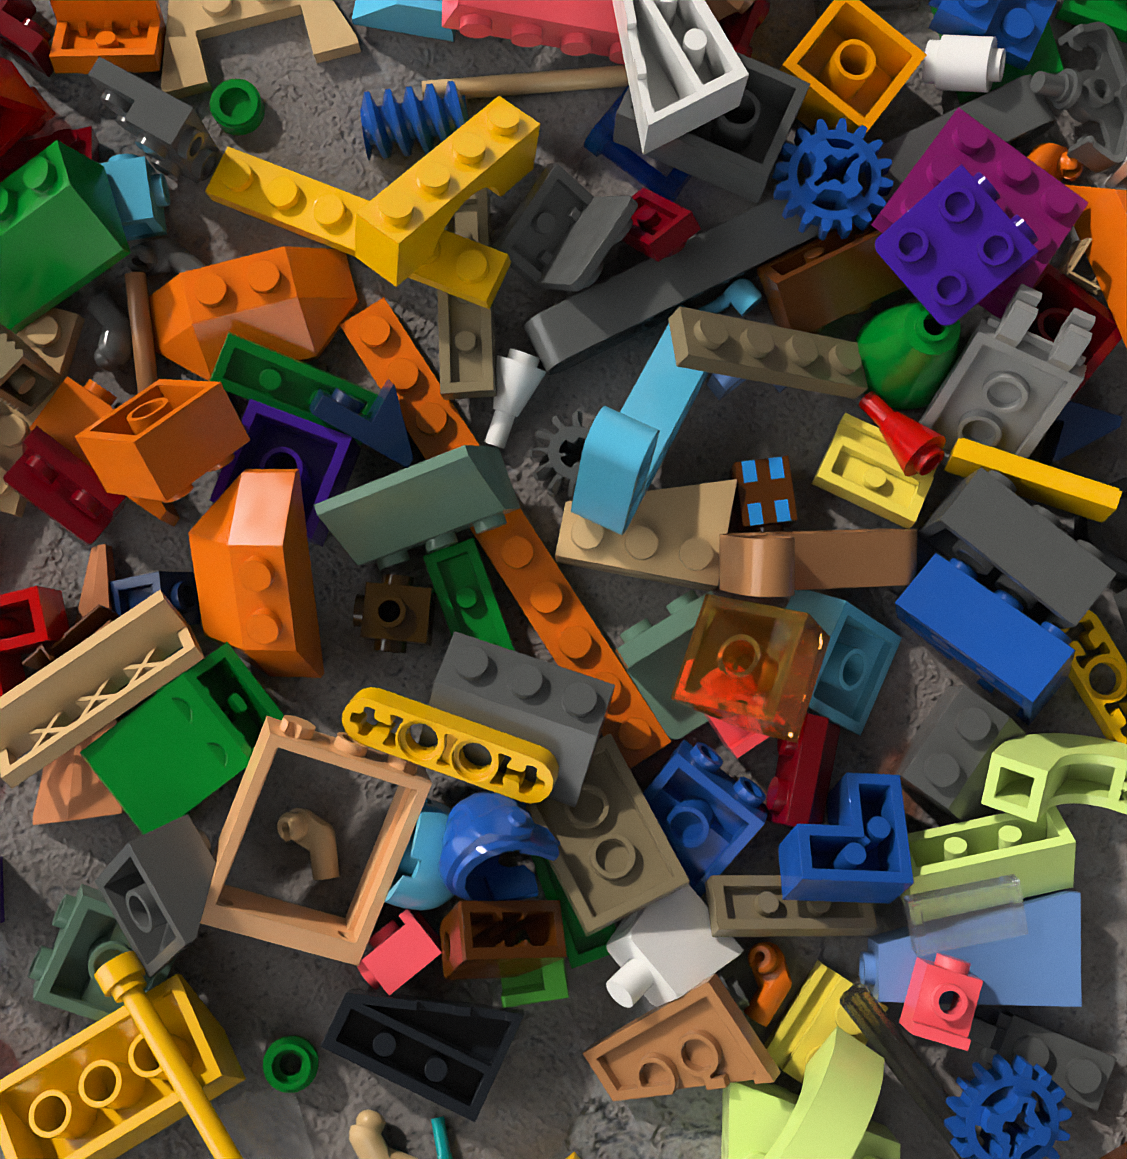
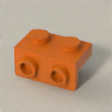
M50 0L57 20L49 55L55 74H89L99 56L131 73L160 70L166 26L158 0Z

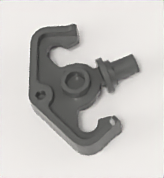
M1103 22L1077 25L1057 40L1060 47L1069 44L1071 48L1077 51H1082L1087 45L1091 46L1097 59L1095 70L1084 69L1078 72L1077 70L1067 68L1056 75L1038 71L1031 79L1030 88L1034 93L1048 96L1054 108L1067 110L1069 115L1076 121L1081 123L1094 121L1099 124L1105 140V148L1095 141V137L1084 135L1077 140L1076 144L1069 147L1067 156L1075 158L1096 173H1103L1124 161L1127 157V63L1114 31Z

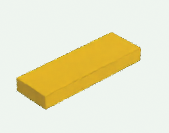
M962 437L956 441L944 468V471L964 478L981 467L987 472L989 470L997 471L1014 483L1017 488L1016 495L1101 523L1117 510L1122 494L1119 488Z

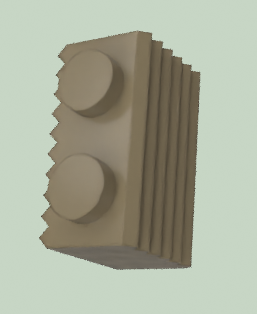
M0 324V401L27 416L61 383V375L54 371L53 367L48 365L44 359L39 357L38 353L33 351L29 345L23 342V339Z

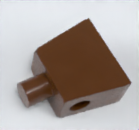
M560 900L460 901L440 922L443 973L445 979L448 980L518 977L567 957ZM523 931L528 933L530 943L526 939L519 943V938Z

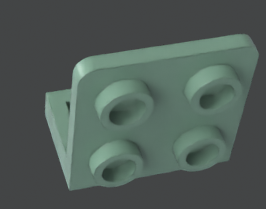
M694 589L666 606L671 614L669 617L654 626L651 625L648 618H645L619 635L624 645L617 648L615 653L665 733L671 739H680L708 722L691 693L701 687L699 681L707 673L722 665H727L730 668L736 664L747 672L753 683L757 676L718 615V612L723 608L711 590L698 597ZM741 700L735 701L734 703L731 704L730 707H732V706L735 705L736 703L740 702Z

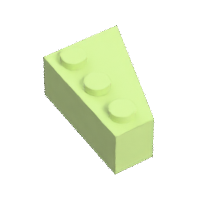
M754 1080L729 1083L726 1088H723L721 1159H763L786 1126L800 1095L773 1083L755 1084ZM870 1120L852 1159H900L901 1144L887 1126Z

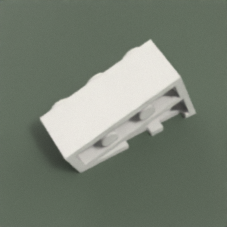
M612 0L643 155L740 105L749 73L705 0Z

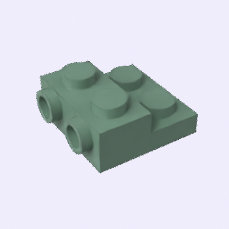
M81 884L75 897L65 894L52 922V926L60 928L51 948L44 945L39 947L27 977L36 980L33 985V1000L99 1021L124 1006V1003H116L113 996L106 997L97 983L94 974L101 966L114 957L128 951H133L100 890ZM175 959L153 977L149 978L147 974L143 976L147 982L144 988L145 992L166 980Z

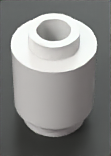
M943 35L941 40H929L925 49L927 56L923 61L924 84H935L937 90L988 93L992 83L1001 82L1003 78L1006 50L1005 48H997L996 37Z

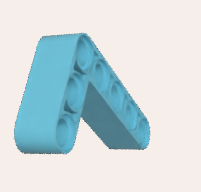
M669 324L621 411L618 412L603 406L589 430L582 450L571 512L620 535L626 532L709 374V372L676 366Z

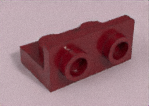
M36 426L22 442L23 455L4 475V483L84 544L90 546L124 508L127 496L107 493L93 468Z

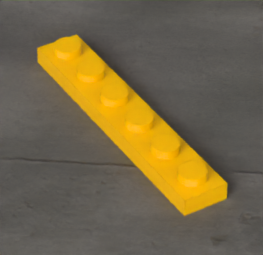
M227 146L205 190L212 201L354 257L356 212L369 202V200ZM443 230L433 256L408 278L490 309L510 267L511 260L509 255Z

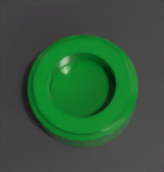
M226 80L214 89L210 98L212 116L218 126L231 135L241 136L255 131L264 119V102L256 87L246 80Z

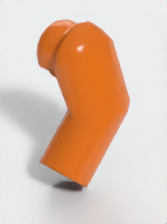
M1054 143L1038 144L1027 156V158L1059 181L1062 179L1068 181L1076 180L1081 175L1084 166L1075 158L1067 156L1068 149Z

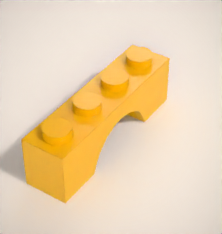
M501 96L495 98L356 212L355 257L394 286L400 285L433 256L443 230L467 199L486 187L501 197L533 170L540 123Z

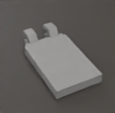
M1021 284L1008 303L1001 319L993 315L989 317L988 321L981 319L919 420V423L945 436L946 443L942 449L945 452V456L941 463L946 465L951 450L958 438L961 439V437L1028 459L1084 380L1087 366L1083 364L1086 357L1082 356V353L1092 339L1093 333L1089 331L1095 324L1096 317L1074 308L1060 327L1053 343L1028 331L1037 316L1038 309L1035 307L1040 302L1042 293Z

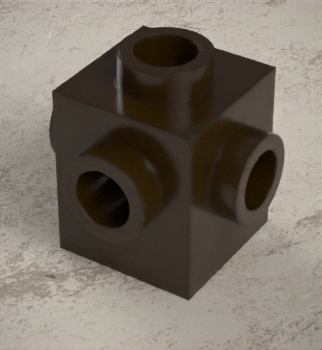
M382 574L381 583L366 582L365 595H356L353 625L354 627H361L360 637L374 641V651L406 653L407 644L431 646L436 604V592L432 588L414 587L413 577ZM399 606V617L395 621L389 622L387 618L388 612L393 607Z

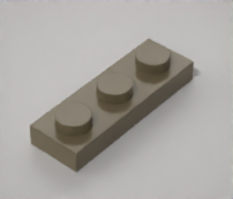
M711 875L705 882L712 937L869 936L877 929L873 903L782 900L780 875Z

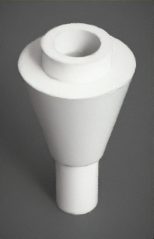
M511 348L507 358L496 355L497 396L493 398V409H495L485 443L505 449L515 416H519L546 374V371L537 368L540 358Z

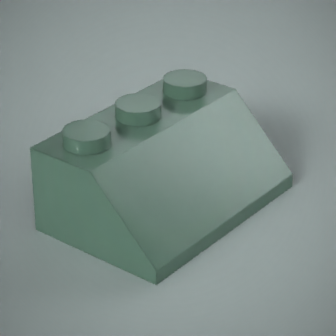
M463 445L314 504L317 516L357 565L377 563L380 571L410 561L407 551L425 545L428 553L451 546L458 542L455 533L474 526L476 534L507 524L504 514L520 509L499 447Z

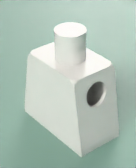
M688 884L686 887L622 920L606 945L607 951L621 968L607 981L606 987L612 998L623 1007L631 1008L643 995L652 1005L658 1007L683 996L704 979L710 977L737 958L744 950L733 937H712L708 907Z

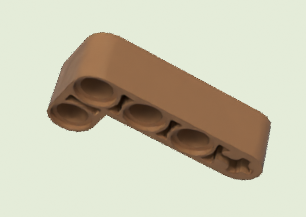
M885 528L719 534V590L744 596L787 597L795 595V590L910 585L917 576V529Z

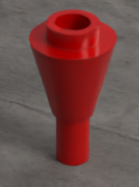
M874 391L867 393L861 399L859 407L880 427V433L905 476L910 477L918 473L924 476L941 463L945 456V452L942 450L946 443L945 436L900 412H895Z

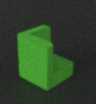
M564 959L518 977L501 978V1001L503 1008L569 998V986Z

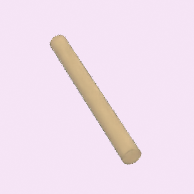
M625 65L426 80L422 81V94L424 99L426 84L432 83L439 97L444 98L447 81H454L460 94L465 95L466 99L629 86Z

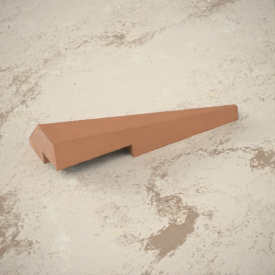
M102 544L91 548L75 624L98 604L112 610L109 582L116 580L112 546ZM110 619L109 621H107V622H106L102 627H100L96 632H98V631L101 630L103 627H105L106 625H108L109 623H111L112 620ZM124 713L43 768L33 813V825L126 813L80 754L88 745L124 719ZM80 716L74 719L72 723L78 720Z

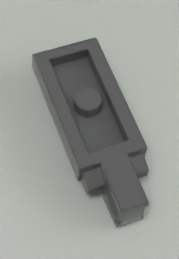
M997 1010L993 1022L974 1015L968 1036L971 1041L983 1046L979 1057L992 1065L993 1055L995 1054L1001 1055L1010 1065L1014 1057L1020 1055L1032 1067L1038 1064L1052 1076L1051 1080L1065 1091V1098L1098 1111L1117 1058L1104 1051L1009 1011L1005 1014Z

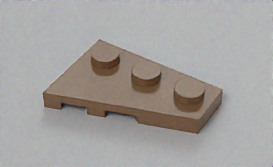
M716 973L704 979L678 999L655 1007L594 1042L582 1053L612 1101L671 1095L677 1089L706 1086L707 1090L726 1088L729 1083L754 1080L755 1084L775 1082L781 1073Z

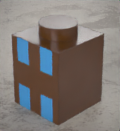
M789 456L734 462L729 470L730 480L737 479L733 500L737 533L784 531L785 527H790L798 520Z

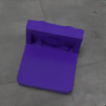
M962 164L884 231L875 241V249L878 255L942 326L953 325L1012 274L1015 273L1018 276L1036 260L1039 252L1033 245L1039 239L1029 225L1017 214L1010 219L997 205L996 201L1001 197L989 180L980 172L972 176Z

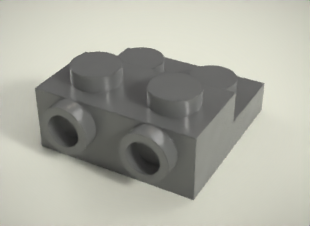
M99 56L88 74L102 93L99 99L105 106L117 113L116 122L122 128L137 136L135 144L152 157L150 164L165 176L178 181L181 175L197 184L200 180L205 181L216 166L219 149L195 109Z

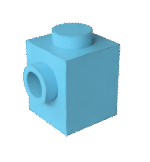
M118 154L109 158L108 162L99 163L105 168L127 241L167 235L163 206L170 205V192L164 174H158L145 156L139 157L134 154Z

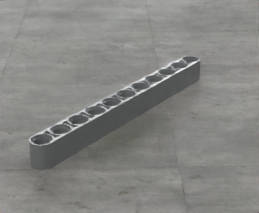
M1031 74L1017 78L959 107L1015 149L1036 139L1057 123V119L1044 95L1031 91L1030 83L1033 77ZM956 109L882 145L877 158L892 160L890 170L883 177L894 181L888 196H882L886 202L890 200ZM865 172L860 174L858 182L863 187L861 194L865 197L867 180ZM844 175L840 178L835 177L834 179H837L841 183ZM823 176L821 183L824 181L829 182L830 180ZM773 198L687 240L685 247L673 256L663 258L660 262L650 258L540 312L528 320L523 328L548 375L560 373L668 320L680 305L693 308L725 292L738 279L750 280L758 276L757 267L819 238L818 227L811 224L804 233L799 232L798 228L802 218L796 214L793 217L784 219L782 213L788 200H774ZM830 228L829 232L836 230V228Z

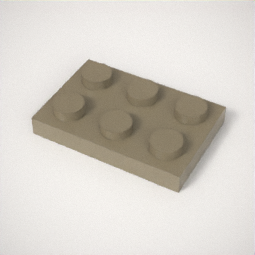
M611 733L600 738L576 807L549 798H545L537 803H525L533 822L548 828L555 839L560 841L558 846L559 857L555 861L549 859L548 861L587 937L686 887L690 882Z

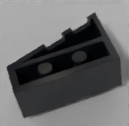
M351 989L346 992L320 1047L476 1122L525 1013L524 1009L503 1008L502 1006L394 993L389 996L385 992Z

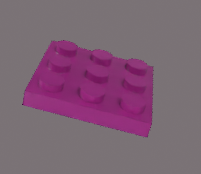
M958 107L871 225L881 233L886 231L961 164L972 176L977 172L983 174L1001 197L996 201L997 205L1010 219L1016 214L1019 215L1039 239L1033 244L1039 251L1036 260L1018 276L1015 273L1012 274L978 303L995 317L1001 319L1008 303L1021 284L1030 288L1034 286L1089 202Z

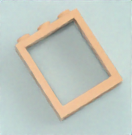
M284 715L282 720L266 716L212 855L216 865L200 923L359 966L432 782L425 767L371 749L353 740L345 732H339L336 737L315 731V725L296 716ZM278 748L398 785L345 918L225 885Z

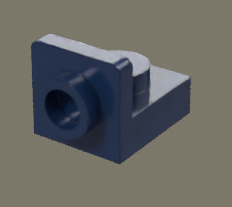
M157 571L109 582L112 610L117 612L119 616L161 590L190 626L200 623L199 600L193 572Z

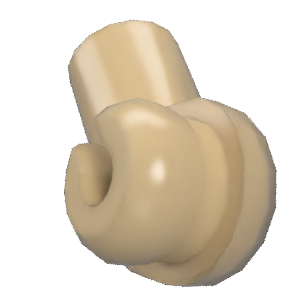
M294 808L290 812L284 813L277 823L278 834L283 840H293L310 851L313 880L339 877L336 835L332 825L309 809Z
M363 1110L358 1114L356 1124L350 1126L349 1141L359 1159H418L387 1146L381 1135L386 1124L385 1118L378 1112Z

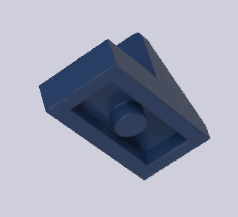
M389 379L385 382L367 415L361 413L365 404L349 393L336 387L333 394L330 395L319 388L309 406L313 415L406 468L410 466L413 455L396 388Z
M1067 402L1047 431L1039 463L1049 466L1120 427L1123 417L1076 402Z

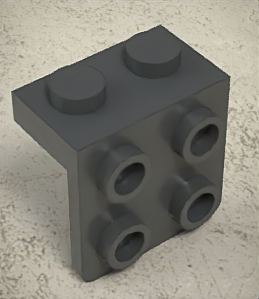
M557 163L547 164L491 248L508 254L511 260L510 267L535 288L579 291L590 286L599 277L603 269L601 261L612 245L621 241L631 229L633 224L631 217L636 211L638 203L629 195L594 197Z

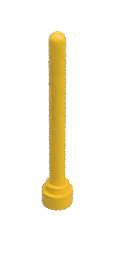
M128 951L105 963L94 974L97 983L106 997L113 996L116 1003L123 1002L214 1159H244L144 991L147 982L143 976L146 972L136 953Z

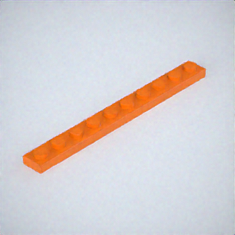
M384 297L340 324L342 331L380 390L388 379L395 385L405 428L425 460L463 445L480 446L451 400H444L441 396L440 383ZM521 508L504 514L507 524L496 529L476 534L474 526L470 527L475 538L556 664L615 685L611 706L601 734L604 737L611 733L629 769L671 743L664 729Z

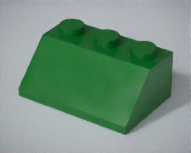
M58 140L0 182V324L14 334H17L131 253L104 166Z

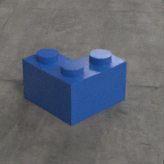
M846 772L827 796L829 825L796 824L778 845L782 900L890 904L914 884L900 775Z

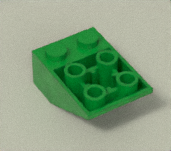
M226 642L88 745L80 754L144 835L182 817L244 770L248 765L266 716L282 720L284 715L232 647Z

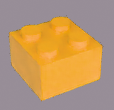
M833 0L779 70L810 83L797 117L809 129L813 131L817 120L823 119L827 124L828 130H835L840 118H844L847 123V132L854 134L861 125L867 127V133L927 54L860 0Z

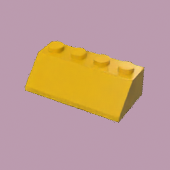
M176 974L146 992L209 1101L246 1080L225 1030L182 975ZM125 1005L0 1080V1145L5 1159H115L188 1115Z

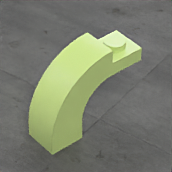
M1038 733L1012 738L1002 743L992 752L981 804L1035 823L1049 808L1060 804L1094 805L1127 815V744L1098 737L1067 733Z
M837 1026L806 1064L803 1085L797 1104L780 1136L763 1159H852L868 1127L878 1101L884 1075L885 1058Z

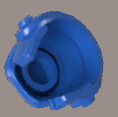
M492 791L479 792L460 801L449 813L442 839L438 871L451 894L466 901L523 900L538 896L539 894L534 873L525 865L509 868L498 863L499 857L510 851L519 850L520 854L537 855L555 861L559 857L558 846L560 841L555 839L548 828L533 822L524 802Z

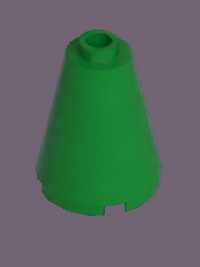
M919 301L888 308L872 316L861 327L854 341L858 343L861 363L868 389L863 393L866 395L874 391L892 409L897 411L920 409L931 403L958 358L960 321L958 320L951 326H942Z

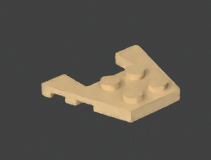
M169 0L161 89L177 99L213 90L201 40L302 14L317 63L360 53L361 48L357 35L333 0Z

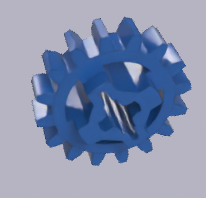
M840 118L835 130H828L825 121L818 119L813 135L800 127L794 137L795 145L784 143L779 155L783 162L776 163L772 178L782 182L776 185L773 196L774 200H788L782 213L784 219L793 217L796 214L802 218L798 228L799 232L804 233L812 224L818 227V237L820 240H825L830 228H836L840 238L847 239L852 230V223L860 230H866L872 221L871 214L878 216L887 202L882 196H888L894 181L883 176L890 170L892 160L877 158L883 145L881 139L869 144L863 140L866 135V126L861 125L853 134L847 132V123L844 118ZM802 162L804 164L802 171L808 178L804 185L800 187L797 170ZM863 172H865L867 180L865 197L861 194L863 187L858 182V178ZM844 175L841 183L837 179H834L835 177L840 178ZM823 176L830 180L829 182L824 181L821 183Z
M995 1054L993 1055L991 1069L986 1070L976 1061L972 1064L976 1077L971 1081L960 1076L957 1077L955 1081L963 1092L960 1097L951 1096L946 1098L945 1103L956 1115L945 1119L944 1126L954 1136L950 1144L961 1158L1043 1159L1045 1156L1049 1159L1060 1158L1053 1145L1056 1140L1069 1141L1070 1134L1059 1123L1071 1118L1072 1112L1061 1102L1066 1095L1065 1091L1051 1080L1052 1076L1040 1065L1035 1064L1032 1067L1020 1055H1016L1010 1065L1001 1055ZM1032 1090L1038 1101L1039 1112L1034 1111L1037 1101L1031 1096ZM975 1125L981 1127L979 1136L985 1141L983 1146L980 1145L977 1139Z

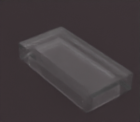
M1014 874L903 896L911 946L917 957L1028 934L1021 882Z

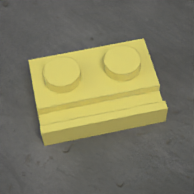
M845 412L839 421L837 430L830 441L812 484L897 525L910 529L917 520L937 467L924 476H921L919 473L910 477L905 476L880 433L879 428Z
M817 960L768 1037L764 1047L779 1068L803 1084L806 1064L837 1026L866 1045L888 1010V1007Z

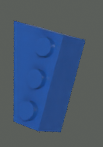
M935 553L896 600L897 618L949 661L954 658L978 675L980 678L976 683L988 693H992L996 688L1022 708L1016 716L1029 726L1069 677L1075 649L1069 646L1071 643L1070 638L1062 630L1049 622L1043 621L1039 625L1022 613L1024 610L1022 604L1009 593L1001 589H997L993 593L977 582L979 578L977 573L966 563L957 558L947 561Z

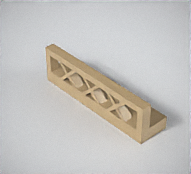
M161 590L0 697L1 778L12 789L205 658L192 628ZM183 646V648H182L181 650H179L178 652H176L175 654H173L171 657H169L168 659H166L167 656H169L170 654H172L173 652H175L176 650H178L179 648H181V647ZM128 684V686L119 691L120 688ZM80 716L78 720L72 723L74 719ZM30 749H32L29 753H27V754L24 755L22 758H20L19 760H17L18 757H20L21 755H23L24 753H26L27 751H29Z

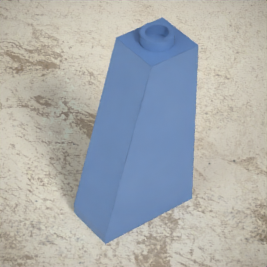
M1063 889L957 912L869 936L868 952H861L859 956L861 985L868 986V993L878 1002L904 1003L916 958L919 957L935 962L936 954L942 953L971 963L969 973L983 980L977 1003L979 1005L1082 1007L1081 893L1071 889ZM954 991L944 992L940 996L939 1004H951Z

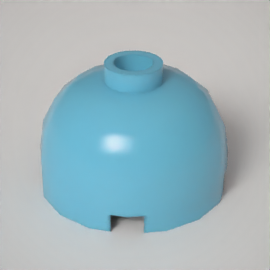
M426 798L385 903L405 909L423 911L437 908L454 897V894H451L445 886L438 871L442 839L452 808L438 801Z

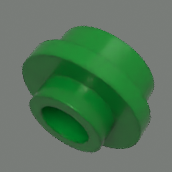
M287 1035L277 1039L268 1048L263 1059V1072L266 1080L273 1088L284 1093H295L308 1087L316 1077L319 1069V1056L316 1048L308 1039L299 1035ZM288 1053L298 1055L302 1062L301 1069L297 1072L287 1071L282 1064L283 1056Z

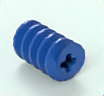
M447 81L444 98L439 97L432 83L426 84L424 99L420 101L412 86H407L403 103L397 102L391 89H385L382 105L380 106L376 105L371 93L367 91L363 94L360 108L362 132L368 161L371 160L373 145L375 144L384 159L391 157L394 142H397L404 156L412 155L415 139H418L423 151L427 154L433 150L435 137H439L440 141L443 142L469 120L466 96L460 94L454 81Z

